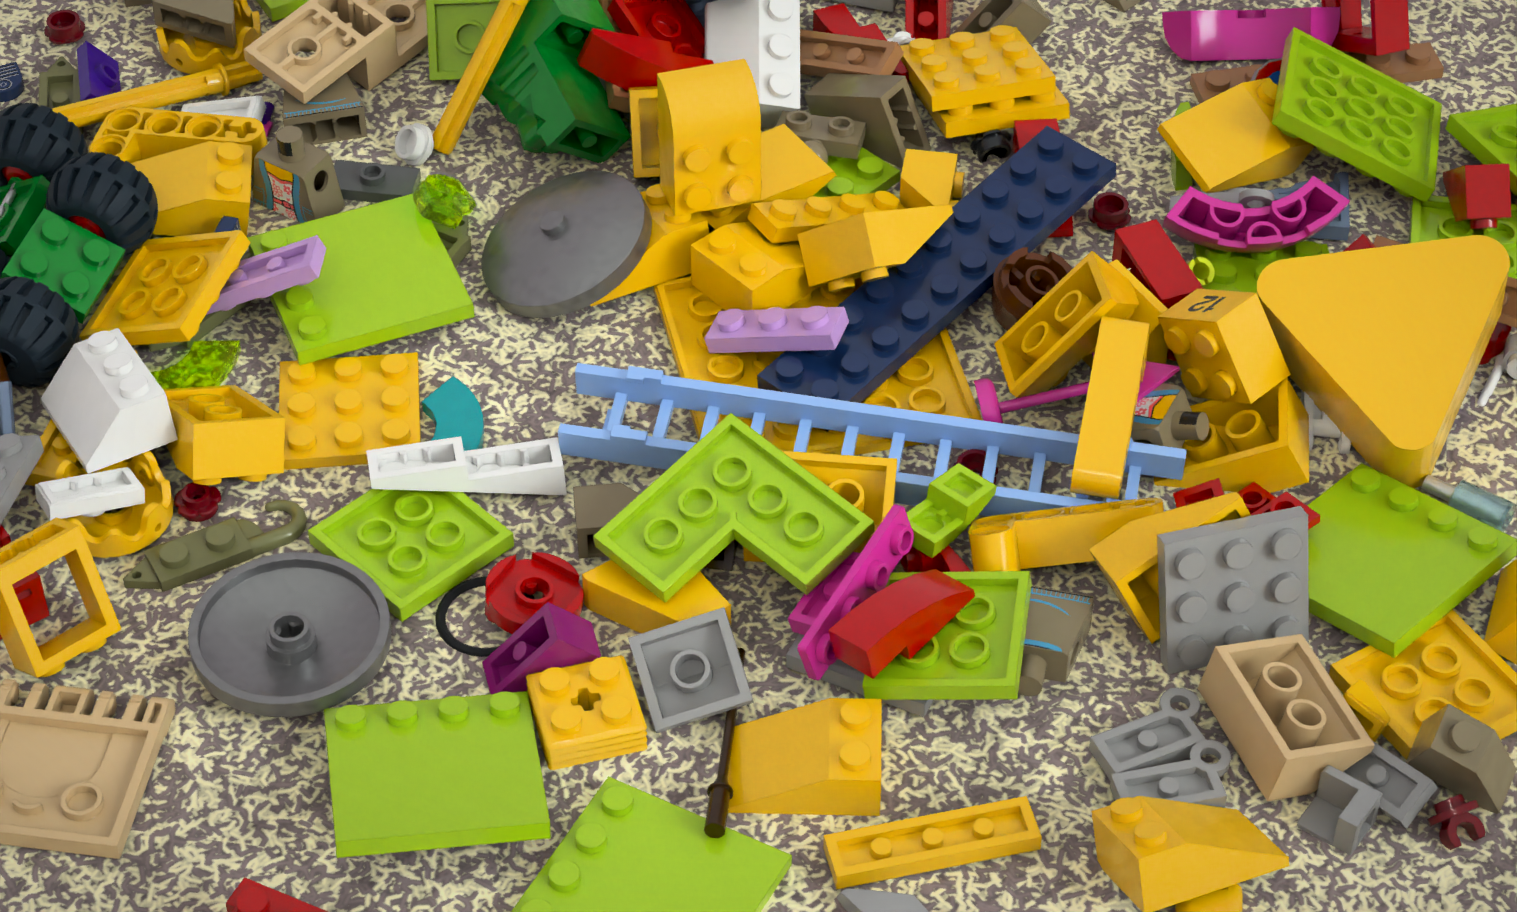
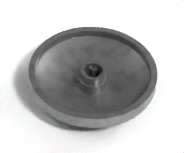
M583 171L553 179L523 196L506 211L494 226L482 253L481 269L484 281L496 300L505 309L520 316L549 318L580 310L609 294L637 266L646 251L651 236L652 221L650 210L635 185L615 173Z
M289 552L269 555L234 568L218 579L203 594L193 610L188 627V645L195 673L204 687L217 699L235 709L266 717L308 715L346 701L362 690L376 676L388 655L391 644V621L388 604L384 594L374 580L351 563L333 556L310 552Z

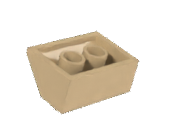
M1302 634L1215 646L1197 689L1267 802L1312 794L1318 789L1321 772L1327 765L1344 772L1372 752L1375 744Z

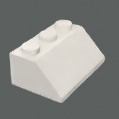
M716 0L709 2L705 5L704 59L713 60L714 64L739 59L746 60L753 75L758 94L761 128L772 129L776 127L782 110L790 112L800 110V0Z
M119 328L94 333L88 339L75 343L41 397L43 407L87 474L178 440L166 393Z

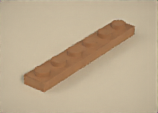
M1430 42L1410 44V49L1379 56L1353 52L1345 53L1401 83L1437 79L1443 76L1444 67ZM1263 64L1191 74L1190 85L1200 104L1240 83L1249 82L1254 72Z

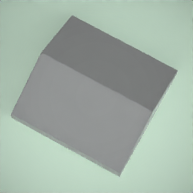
M724 607L628 638L656 733L754 703Z

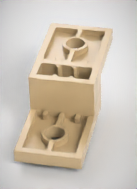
M309 0L244 48L245 61L303 104H306L346 72L350 78L370 91L428 46L426 0ZM392 17L408 18L404 22L399 23L390 20ZM298 51L315 52L314 54L308 57H299L295 55Z

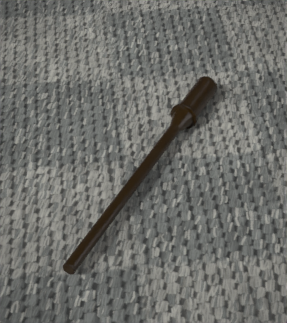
M738 648L744 666L745 650ZM737 708L726 713L718 775L714 783L710 784L707 789L709 800L704 832L712 838H720L725 834L729 801L733 797V789L729 785L727 778Z

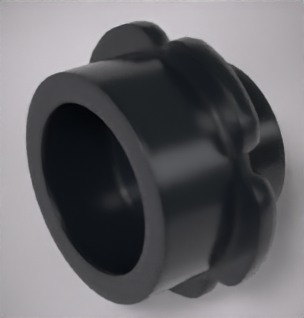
M999 129L977 133L970 148L973 150L974 155L977 154L980 163L986 162L989 155L1006 158L1012 150L1009 144L1011 134L1005 130L1001 132Z

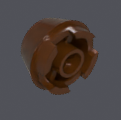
M1024 247L1014 251L1009 257L1003 259L998 264L993 277L991 308L994 317L1005 330L1008 331L1073 269L1062 257L1051 251L1047 256L1038 253H1028V247Z

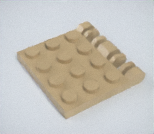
M4 679L2 684H0V844L120 859L163 739L167 736L174 717V699L151 697L147 706V699L144 695L133 694L131 699H129L122 719L112 718L117 707L116 695L113 692H100L90 715L95 702L93 689L56 685L49 699V687L44 683H35L28 694L24 706L17 707L14 705L19 698V683L16 680Z

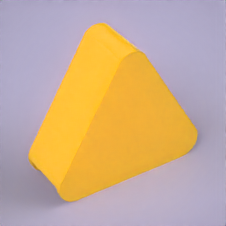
M1483 235L1289 258L1272 262L1262 270L1257 280V295L1291 374L1289 377L1303 392L1305 391L1317 408L1333 421L1340 432L1345 434L1351 441V445L1373 469L1412 488L1422 486L1425 478L1433 472L1501 315L1510 259L1506 249L1500 242Z

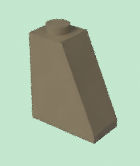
M152 0L156 26L230 48L235 47L237 37L234 0Z
M828 73L804 94L811 115L826 117L845 116L854 121L866 122V134L862 147L901 169L906 149L931 150L906 76Z

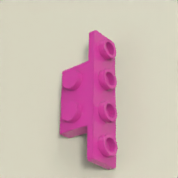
M894 504L862 552L853 551L808 595L804 594L787 618L792 632L804 635L798 644L797 650L808 678L819 681L828 667L837 660L828 630L856 606L884 589L888 583L889 576L901 558L910 551L914 540V532L904 506Z

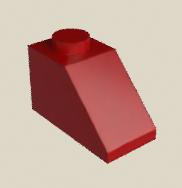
M1509 164L1464 165L1443 172V183L1456 222L1470 221V229L1497 228V220L1511 217Z

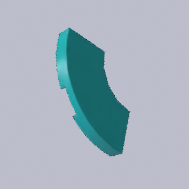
M452 376L422 401L423 412L434 421L436 427L431 441L461 436L464 451L482 449L484 442V420L480 404L471 390L463 382Z

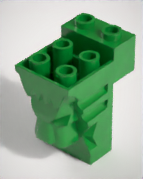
M529 0L482 92V95L492 105L498 104L507 121L516 125L522 148L525 151L548 154L561 151L601 163L607 161L631 137L616 109L609 108L607 93L598 77L579 66L577 58L592 28L616 32L598 0Z

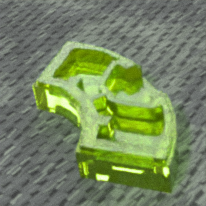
M428 175L413 192L414 203L423 218L452 229H456L463 216L470 214L476 206L474 199L459 179L446 175Z
M240 340L194 341L189 353L177 364L164 370L153 371L151 374L162 389L219 386L232 372L238 361L241 351Z

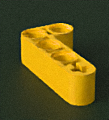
M122 107L112 111L104 119L89 146V153L103 152L106 155L112 154L120 157V160L132 163L208 141L233 142L236 144L252 145L251 175H253L254 158L268 142L262 122L255 118Z
M1102 316L1070 486L1071 493L1119 499L1140 382L1143 381L1146 366L1150 323Z
M1140 498L992 515L976 519L972 522L968 531L973 571H1020L1021 569L1095 561L1089 551L1091 547L1129 521L1164 512L1163 500L1160 498Z

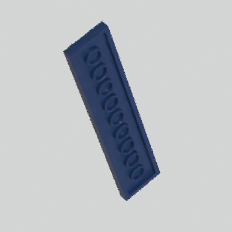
M1046 126L952 207L953 214L905 264L888 268L889 277L865 282L837 306L845 307L849 323L835 350L785 351L757 375L758 388L861 403L993 286L995 269L1003 259L1024 247H1028L1027 252L1030 253L1116 177V163Z

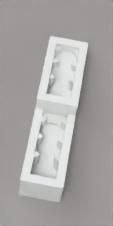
M461 436L366 450L372 489L567 496L564 465L557 437L468 451L463 449Z

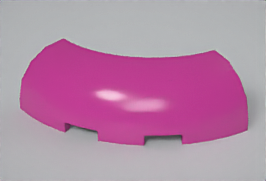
M1340 7L1162 12L1164 35L1171 50L1182 59L1190 61L1278 59L1283 57L1285 40L1293 27L1332 46L1339 29Z
M1312 176L1306 184L1292 194L1272 201L1270 206L1259 208H1244L1239 203L1222 201L1190 186L1166 215L1162 227L1192 243L1211 249L1235 253L1268 252L1295 245L1315 235L1338 217L1348 206L1350 200L1315 176Z

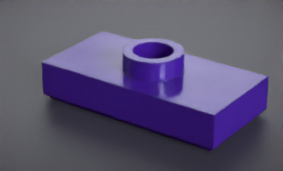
M85 41L77 49L80 100L84 101L121 92L118 62L88 41Z

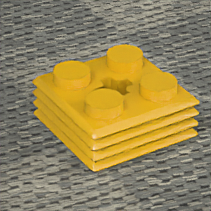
M624 656L600 657L594 661L571 666L551 667L542 672L526 676L531 711L546 763L550 770L647 749V726Z

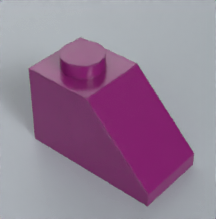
M547 602L492 652L482 664L490 694L504 691L523 692L528 690L527 675L542 672L551 667L561 668L594 661L601 657V653L590 621Z

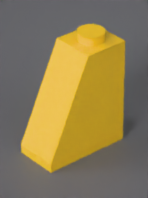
M612 560L582 574L585 606L589 610L639 633H645L723 607L731 626V604L700 571L666 603Z

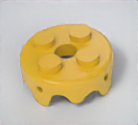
M234 0L237 43L234 48L158 26L156 34L159 51L164 61L172 68L187 74L212 69L215 63L227 66L245 61L244 48L262 36L259 11L252 12L247 0Z
M151 451L92 472L96 473L124 467L130 468L145 488V504L124 507L119 512L111 514L103 513L94 517L80 515L62 519L80 525L92 557H120L135 553L156 541L168 528L173 516L174 506L169 479L166 480L163 476L157 460ZM66 459L59 464L55 480L85 475L87 472L84 468L80 469L74 462Z

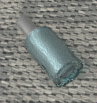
M1428 475L1422 484V490L1448 501L1449 506L1502 532L1509 526L1516 511V503L1465 480H1461L1457 487Z

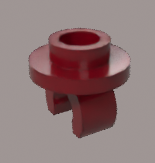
M1459 794L1433 805L1436 815L1427 820L1430 827L1442 823L1439 837L1441 843L1446 848L1452 850L1462 846L1457 835L1458 826L1463 827L1473 841L1485 837L1483 823L1478 817L1469 813L1479 808L1477 800L1466 803L1463 795Z

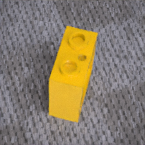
M56 517L0 548V634L15 669L36 678L54 675L65 667L66 661L80 653H89L101 648L106 644V638L122 630L80 525ZM64 556L90 618L38 647L12 584Z

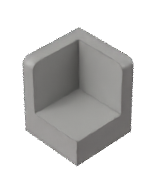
M1327 765L1321 772L1316 797L1298 819L1297 826L1351 856L1376 822L1382 792Z

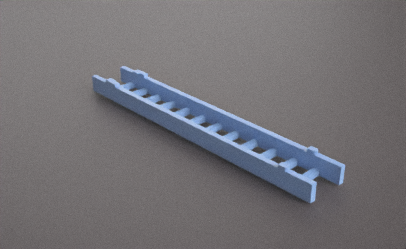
M577 363L575 369L577 394L614 399L612 409L607 411L603 429L560 423L558 430L559 447L563 455L667 470L696 444L694 442L666 439L674 408L706 412L699 441L717 425L720 414L729 415L732 413L736 417L752 419L750 428L761 436L763 435L766 421L799 425L794 452H807L812 427L845 432L841 455L854 456L858 434L892 439L889 458L897 459L894 503L916 506L925 500L929 483L948 470L952 447L985 451L986 457L982 477L993 484L999 454L1033 459L1028 491L997 486L995 495L979 515L992 516L1105 503L1103 501L1089 500V495L1076 494L1075 498L1041 493L1046 461L1074 465L1079 434L667 376L663 374V370L629 366L628 370ZM628 401L660 405L652 436H648L647 431L631 429V426L622 425ZM1130 438L1124 472L1128 473L1125 500L1137 499L1140 474L1182 480L1187 449L1133 442L1132 438ZM905 441L939 445L933 477L899 472ZM1106 498V502L1121 501L1119 499Z

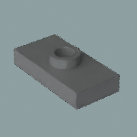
M336 160L334 164L343 199L379 203L416 193L421 180L420 168Z

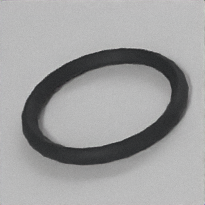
M487 576L466 580L453 587L440 601L435 615L436 628L446 644L461 653L471 656L488 657L499 646L479 648L463 644L449 632L446 625V613L452 601L460 594L473 588L485 586ZM523 593L527 598L535 599L533 595Z

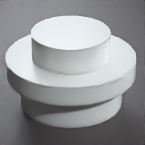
M420 123L402 127L395 139V152L397 156L412 166L422 165L432 154L434 148L430 128Z

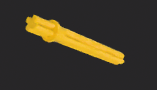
M500 0L432 135L434 149L438 152L449 155L455 148L529 0Z
M247 61L227 66L215 63L212 69L52 109L54 112H60L66 116L69 122H73L79 128L103 122L109 113L122 107L155 109L217 93L227 96L231 89L263 80V74Z

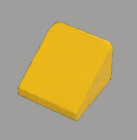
M1360 678L1346 690L1343 697L1371 740L1376 742L1391 718L1370 687Z

